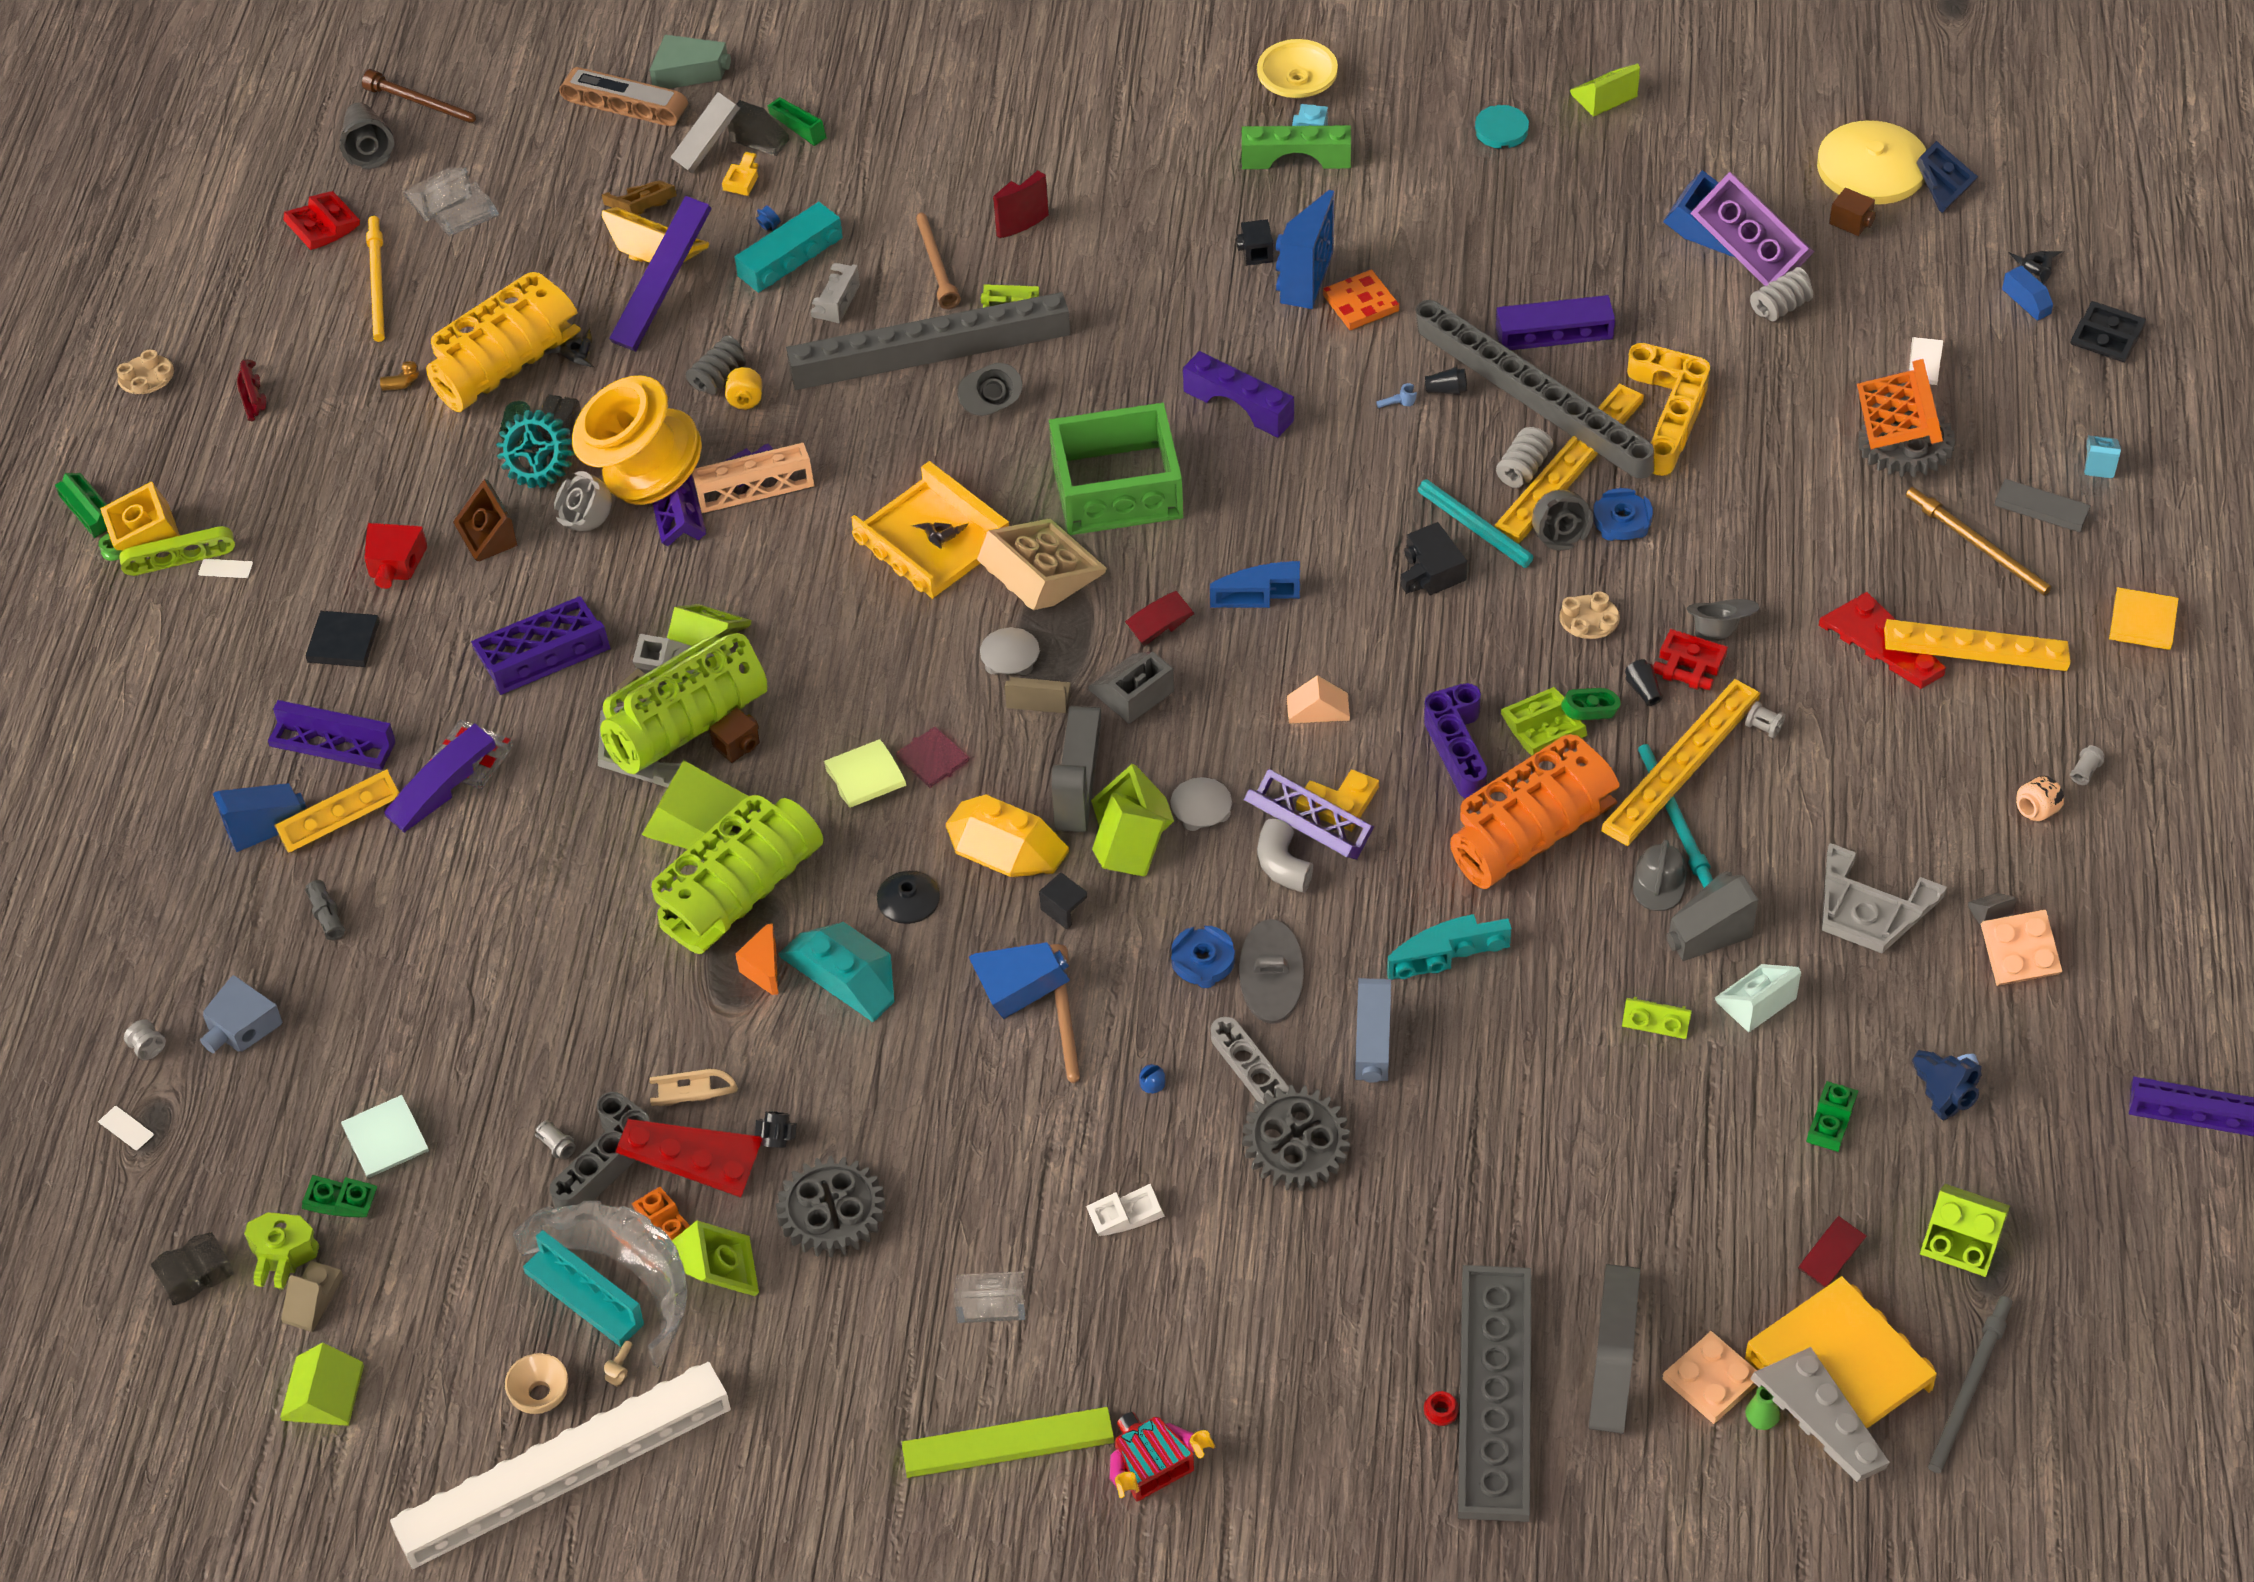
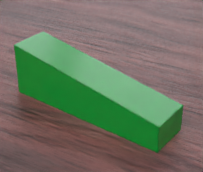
M781 97L767 105L770 115L813 146L827 138L823 121Z

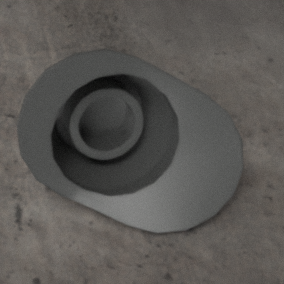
M1005 363L990 364L968 374L961 380L958 386V399L963 408L971 414L978 416L990 415L1010 406L1019 398L1022 392V380L1020 374L1012 366Z
M1747 599L1695 603L1687 607L1688 613L1694 616L1696 637L1705 640H1722L1727 638L1737 629L1740 618L1751 616L1760 609L1758 603Z
M1668 840L1648 848L1640 856L1636 865L1633 894L1642 906L1653 911H1665L1673 908L1680 902L1684 893L1687 865L1679 850L1670 846Z

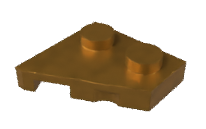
M655 181L641 186L626 188L627 195L619 197L611 195L610 192L602 194V199L606 206L618 207L635 215H641L645 212V209L664 205L668 202V199L677 196L674 185L663 181Z

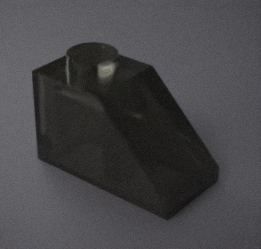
M739 100L736 105L740 109L728 124L730 141L777 156L790 140L789 135L764 108Z

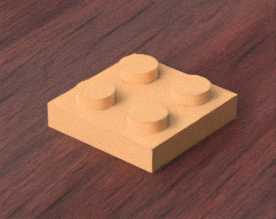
M2046 910L1987 920L1981 923L1997 986L2058 975L2062 972Z
M1710 1331L1663 1373V1380L1715 1424L1757 1386L1750 1379L1757 1370Z

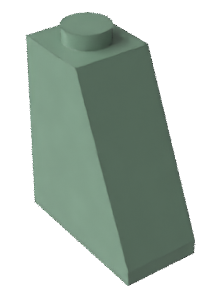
M664 35L650 67L652 85L670 89L721 80L725 70H728L731 64V56L727 54L726 42Z

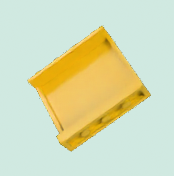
M929 461L921 467V481L864 522L856 515H853L851 518L853 526L852 535L860 545L867 546L879 560L887 562L899 576L906 577L918 591L925 592L933 599L980 564L977 558L988 530L1008 527L1009 521ZM939 522L952 524L953 527L969 523L963 531L956 534L955 538L942 543V549L929 541L925 530L911 526Z
M1843 1276L1753 1337L1747 1344L1745 1359L1757 1371L1811 1347L1866 1428L1872 1426L1923 1388L1928 1393L1933 1391L1937 1376L1932 1363L1927 1358L1921 1357L1911 1347L1906 1336L1902 1333H1897L1887 1323L1884 1314L1879 1309L1873 1308L1864 1299L1860 1289L1853 1284L1850 1285Z

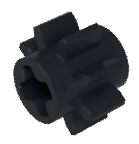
M765 1111L764 1119L756 1120L754 1136H761V1145L785 1148L787 1140H792L796 1137L797 1123H790V1114Z

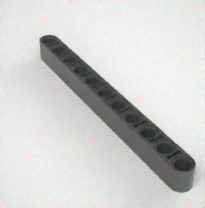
M1425 300L1416 306L1417 327L1421 336L1571 436H1575L1577 440H1581L1589 448L1591 447L1595 452L1631 476L1642 479L1649 477L1654 472V448L1649 441L1434 300Z

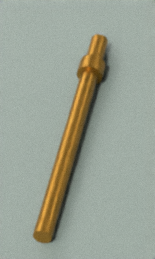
M1914 487L1907 491L1906 497L1922 507L1923 513L1930 518L1940 520L2045 596L2049 593L2051 585L1943 509V504L1933 497L1928 498Z

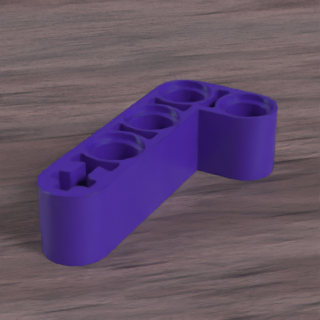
M1469 683L1459 684L1430 693L1425 698L1424 703L1425 727L1459 794L1465 799L1486 786L1487 783L1486 765L1465 726L1476 721L1480 714L1481 692L1477 686Z

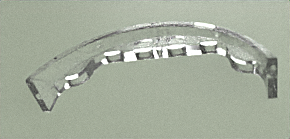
M589 1200L583 1201L578 1205L563 1206L555 1209L552 1206L537 1210L513 1232L518 1252L523 1256L540 1251L535 1236L544 1230L567 1249L596 1252L620 1262L633 1271L650 1291L658 1309L661 1333L648 1345L652 1364L660 1368L680 1327L687 1302V1280L683 1263L674 1243L660 1227L654 1226L648 1217L630 1208L601 1205V1201Z

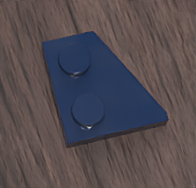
M1937 141L1916 162L1941 213L1952 205L1978 178L1976 174Z

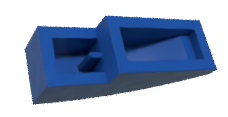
M1300 561L1258 565L1226 575L1210 583V608H1270V599H1300Z

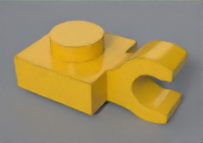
M745 152L740 165L731 164L722 181L723 191L746 196L750 194L758 178L757 169L759 165L754 163L757 156L755 153Z

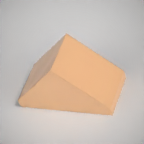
M1318 675L1287 696L1289 723L1350 721L1348 693Z

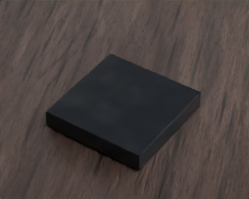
M320 610L305 655L307 663L366 667L380 623L378 615Z

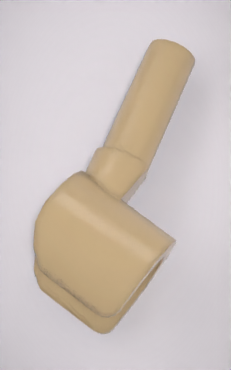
M625 1341L617 1357L614 1360H608L604 1365L605 1380L616 1387L620 1386L627 1376L628 1371L622 1364L633 1345L630 1341Z

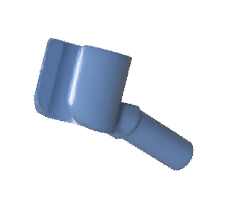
M1411 383L1403 384L1400 394L1376 401L1377 408L1394 403L1412 406L1417 396V392L1413 393L1414 385Z

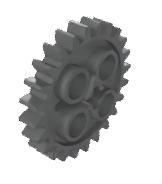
M1907 411L1905 415H1911L1913 412ZM1940 416L1938 421L1943 438L1942 442L1931 444L1930 436H1925L1871 449L1865 422H1862L1861 430H1859V450L1862 451V458H1869V465L1878 463V471L1888 468V475H1891L1894 471H1899L1900 477H1903L1905 472H1910L1911 476L1915 477L1916 471L1927 475L1928 468L1938 471V464L1945 466L1947 459L1952 458V451H1954L1955 431L1951 430V423H1944L1945 417ZM1878 418L1875 422H1879V423H1880V422H1882L1884 419H1883V418ZM1895 421L1892 426H1898L1900 422ZM1911 425L1908 429L1917 428V426ZM1882 432L1879 436H1884V435H1887L1888 433H1883V432Z
M1290 1085L1288 1094H1284L1277 1087L1275 1098L1265 1093L1263 1098L1264 1104L1258 1101L1254 1102L1253 1109L1255 1112L1247 1113L1246 1120L1249 1123L1243 1126L1242 1132L1246 1136L1243 1137L1242 1145L1249 1147L1246 1149L1245 1157L1255 1158L1251 1168L1253 1170L1260 1167L1263 1168L1261 1179L1272 1175L1274 1176L1273 1186H1276L1280 1180L1285 1181L1286 1190L1290 1189L1293 1182L1297 1183L1300 1191H1303L1304 1183L1307 1181L1313 1188H1316L1318 1177L1327 1183L1330 1177L1328 1171L1338 1174L1340 1168L1338 1163L1344 1164L1347 1155L1343 1152L1349 1151L1350 1143L1345 1140L1349 1139L1350 1130L1343 1129L1346 1126L1347 1117L1337 1118L1341 1107H1329L1331 1102L1330 1096L1321 1101L1319 1099L1320 1090L1317 1089L1311 1096L1307 1095V1086L1304 1085L1301 1092L1296 1093L1293 1085ZM1295 1112H1302L1308 1118L1305 1120H1297L1292 1116V1114ZM1315 1122H1319L1321 1124L1311 1127V1125ZM1269 1129L1277 1130L1281 1134V1136L1277 1138L1269 1137L1265 1133V1131ZM1323 1138L1327 1145L1317 1146L1312 1142V1139ZM1282 1147L1281 1151H1279L1278 1153H1272V1150H1277ZM1295 1155L1300 1159V1162L1291 1164L1284 1157Z
M829 1156L827 1164L822 1165L821 1161L816 1158L815 1167L811 1168L804 1163L802 1164L804 1173L800 1174L792 1171L793 1182L783 1181L784 1191L778 1192L779 1203H776L779 1226H782L785 1237L790 1236L793 1246L801 1243L804 1253L811 1247H814L816 1256H819L823 1249L828 1250L829 1257H833L835 1249H840L843 1255H847V1246L851 1245L856 1250H859L858 1240L862 1239L870 1242L869 1231L878 1232V1222L884 1221L883 1210L886 1209L883 1198V1187L879 1186L877 1176L871 1177L869 1167L860 1171L859 1161L857 1160L850 1166H847L846 1157H842L839 1164H834L833 1157ZM823 1183L828 1185L832 1204L836 1210L840 1226L838 1230L833 1226L830 1210L822 1188ZM840 1187H848V1188H846V1189H844V1190H839V1189H838V1188H840ZM808 1196H816L812 1199H806ZM849 1214H857L853 1217H846ZM817 1223H824L821 1226H813Z

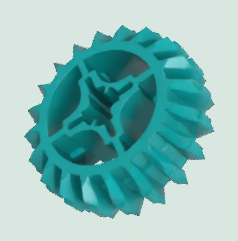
M526 410L524 417L520 414L514 415L515 423L511 421L505 423L509 431H501L499 433L501 437L505 438L504 442L496 444L497 447L503 448V453L497 455L498 459L506 460L501 466L502 470L510 469L507 477L510 479L517 478V484L524 485L527 482L528 488H535L537 484L540 488H545L547 481L550 484L557 483L556 475L560 477L566 475L562 466L570 467L572 465L570 461L566 460L567 456H574L575 454L574 451L568 450V445H572V439L565 438L570 433L569 428L561 429L563 421L561 419L554 420V414L547 413L544 416L542 410H536L534 414L532 411ZM537 425L546 429L553 441H545L541 432H538ZM524 432V441L517 447L519 438ZM535 445L545 446L539 448V451L536 452L537 454L526 452L532 450L533 446L536 447ZM554 451L553 458L547 466V457ZM518 457H526L530 466H533L534 473L524 468Z

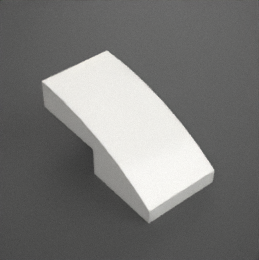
M1151 1184L1121 1198L1115 1192L1086 1206L1099 1236L1131 1230L1165 1217Z

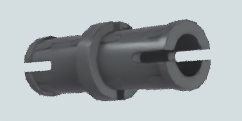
M322 880L310 882L306 885L307 889L305 891L313 905L312 913L315 919L321 923L325 937L328 940L341 938L344 935L345 928L338 917L336 902L331 900L325 883Z

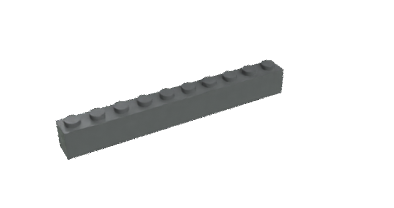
M1063 292L788 346L786 350L789 370L794 389L799 390L1069 336V310Z

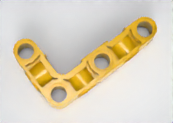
M1637 343L1629 350L1628 376L1635 381L1672 389L1651 441L1654 448L1653 474L1664 476L1674 470L1679 455L1685 447L1708 389L1710 364L1701 357L1646 343Z

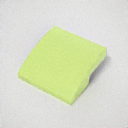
M880 739L824 761L826 771L837 784L839 794L849 808L906 786L900 769Z

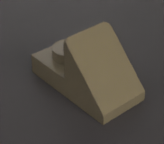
M311 1260L302 1277L291 1275L286 1290L281 1317L282 1323L313 1332L343 1278L341 1269Z

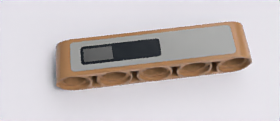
M579 67L572 68L559 87L561 96L571 103L665 126L676 125L688 106L687 98L678 91Z

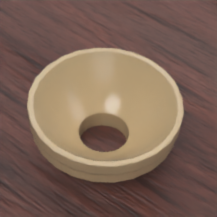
M537 1353L524 1356L516 1361L507 1372L505 1378L507 1396L517 1409L525 1413L540 1414L557 1407L567 1394L568 1375L566 1368L560 1360L549 1354ZM544 1385L550 1389L549 1394L541 1400H535L530 1397V1392L536 1386Z

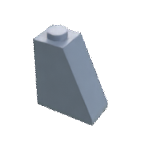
M1358 978L1355 1080H1364L1370 1083L1388 1081L1391 979Z

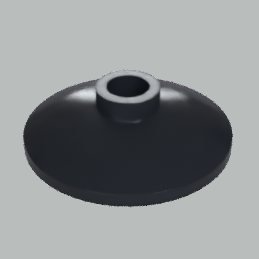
M902 871L891 875L880 885L877 892V904L881 913L886 918L902 924L916 923L928 918L936 910L940 901V892L936 882L930 876L918 871Z

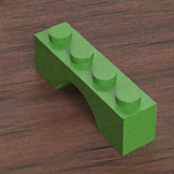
M1351 125L1242 126V169H1269L1276 159L1290 153L1310 155L1320 162L1323 169L1351 168Z

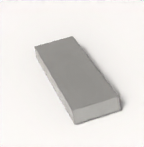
M717 92L671 158L693 174L740 107Z

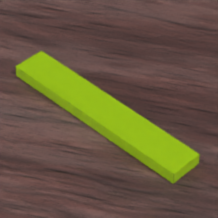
M1108 1407L901 1441L906 1476L910 1478L1114 1443V1436Z

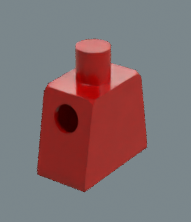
M368 523L364 557L369 576L375 578L374 583L380 588L388 589L392 586L393 580L411 579L427 549L423 527Z

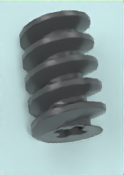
M723 336L721 341L717 342L713 348L707 351L706 355L702 356L698 362L693 364L692 368L686 371L687 381L698 391H703L710 395L716 394L717 388L724 386L726 378L731 371L746 365L741 345L732 336Z

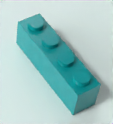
M817 202L734 256L737 276L755 291L761 292L842 239L840 217L821 202Z

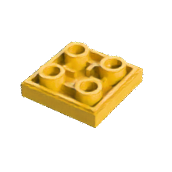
M2117 587L2109 639L2171 650L2179 598Z

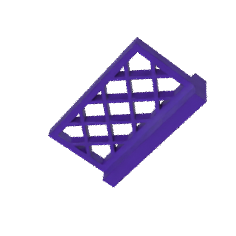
M581 596L471 641L473 649L494 680L495 687L500 695L611 649L604 625L600 620H596ZM580 609L577 616L566 615L570 611ZM546 621L552 622L549 628L539 626ZM561 623L572 624L569 630L558 629ZM517 633H525L522 639L512 638ZM534 634L544 636L542 641H533L531 638ZM491 644L497 645L494 651L482 649ZM506 646L517 647L514 653L503 652Z

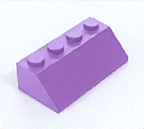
M1731 172L1691 212L1764 286H1767L1772 281H1776L1780 276H1785L1787 272L1793 271L1796 267H1800L1815 252L1738 176Z

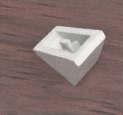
M1912 337L1909 371L1914 370L1912 361L1924 359L1929 384L1937 385L1943 340Z

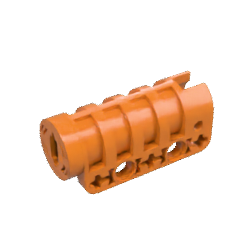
M1569 734L1560 737L1462 801L1460 820L1465 826L1455 833L1450 840L1452 854L1456 863L1473 884L1482 889L1491 887L1513 869H1518L1529 862L1534 855L1543 853L1560 838L1569 836L1583 823L1590 822L1616 805L1618 801L1611 795H1607L1620 785L1615 773L1609 764L1579 736ZM1543 761H1549L1555 767L1551 770H1544L1538 764ZM1583 763L1586 766H1579L1578 764ZM1495 792H1501L1507 798L1503 801H1495L1490 795Z

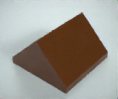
M484 479L453 521L476 561H482L518 546L510 515L489 480Z

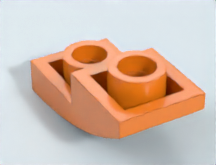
M658 1187L633 1202L632 1206L657 1243L669 1257L674 1256L672 1240L690 1225L679 1214L673 1200L661 1187Z

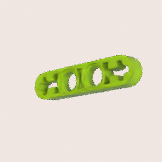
M220 526L124 549L119 555L121 570L127 575L135 576L225 555L234 549L235 541L231 529ZM189 545H198V546H199V547H198L197 549H195V550H186V549H185V548H186L187 546H189ZM160 552L170 553L168 556L165 557L155 556Z

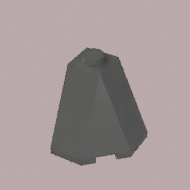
M1729 871L1720 873L1671 918L1667 941L1673 951H1677L1682 961L1752 938L1758 899L1745 877L1739 874L1732 876V872Z

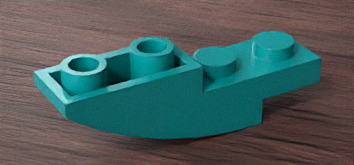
M1474 914L1430 927L1411 937L1388 956L1387 977L1391 980L1408 979L1420 974L1440 973L1451 969V961L1454 957H1468L1475 953L1496 952L1503 948H1508L1511 943L1512 930L1509 919L1477 924Z

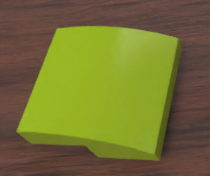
M1554 687L1501 709V715L1510 730L1531 756L1562 736L1569 734L1577 735L1580 738L1587 736L1586 725L1580 720L1569 718L1562 710L1561 703L1564 696Z

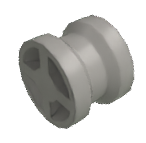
M147 1019L136 1021L124 1034L125 1043L129 1047L134 1048L136 1056L141 1060H149L157 1056L163 1050L166 1043L165 1037L160 1032L155 1031V1026Z

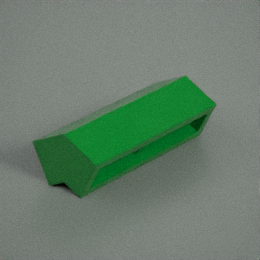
M65 473L63 480L55 484L59 497L94 538L108 531L100 508L107 505L106 502L81 473Z

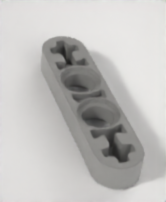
M1230 1017L1217 1018L1211 1025V1041L1255 1099L1264 1104V1094L1268 1093L1273 1097L1271 1092L1274 1090L1275 1095L1277 1087L1284 1094H1288V1085L1239 1023ZM1224 1030V1032L1226 1033L1231 1032V1040L1233 1042L1231 1045L1230 1039L1227 1037V1035L1224 1033L1220 1034V1031ZM1238 1051H1248L1252 1054V1057L1247 1061H1239L1234 1055ZM1264 1073L1270 1077V1080L1264 1084H1257L1252 1078L1256 1074Z

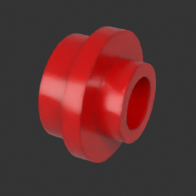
M1435 1392L1424 1403V1415L1432 1424L1438 1426L1449 1425L1458 1416V1402L1448 1392ZM1441 1407L1445 1408L1447 1412L1439 1413L1435 1410Z

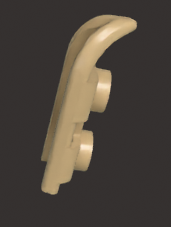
M717 1069L650 1077L651 1084H658V1097L650 1098L651 1106H671L679 1104V1102L705 1101L712 1097L732 1094L738 1090L734 1079L726 1072ZM710 1076H718L729 1083L730 1087L711 1089ZM690 1079V1085L678 1087V1080Z

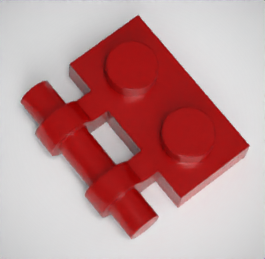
M1670 629L1659 654V658L1668 662L1664 664L1655 661L1653 669L1655 674L1662 675L1664 680L1672 682L1674 679L1689 684V688L1695 690L1702 688L1711 691L1714 679L1705 677L1704 674L1718 675L1727 655L1728 647ZM1679 664L1694 669L1693 673L1678 668Z

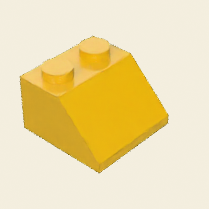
M152 481L100 508L112 545L116 550L123 551L129 547L180 536L168 502Z

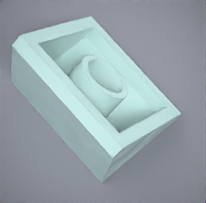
M1761 964L1716 996L1715 1000L1745 1030L1751 1032L1797 998L1801 971L1799 967Z

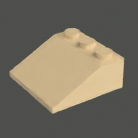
M1051 519L988 530L977 558L989 573L995 575L1005 584L1008 590L1014 592L1024 601L1027 607L1033 610L1055 606L1103 575L1107 570L1101 562Z

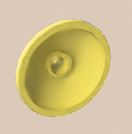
M1291 39L1276 43L1266 49L1258 60L1257 73L1261 83L1273 93L1287 98H1307L1323 92L1333 84L1337 77L1338 64L1335 55L1324 45L1310 40Z

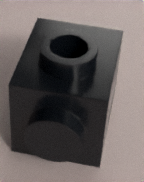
M1268 219L1241 222V234H1236L1238 251H1243L1246 266L1272 263L1273 239Z

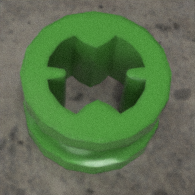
M109 534L100 538L99 548L103 558L109 561L118 560L122 550H116L113 547Z

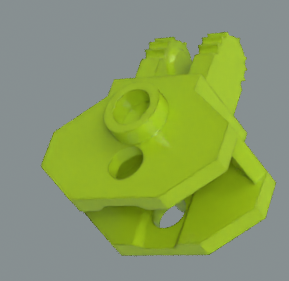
M267 1212L249 1221L244 1233L251 1251L258 1259L253 1279L254 1285L264 1287L269 1271H276L274 1287L284 1289L289 1274L295 1273L297 1267L316 1258L320 1247L319 1243L313 1238V1228L299 1215ZM279 1223L287 1224L285 1229L276 1227V1225Z

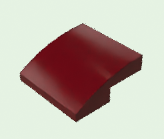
M1037 170L1021 185L1010 181L993 196L997 237L1004 238L1020 233L1036 225L1049 215L1047 180L1044 173Z

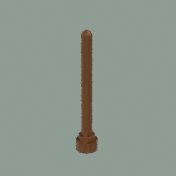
M368 69L362 78L363 89L373 93L383 90L468 123H473L476 120L474 113L389 82L378 71Z

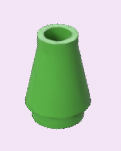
M1763 1386L1758 1387L1756 1394L1745 1410L1747 1420L1753 1427L1759 1430H1767L1774 1427L1779 1422L1781 1416L1779 1406L1772 1401L1774 1396Z

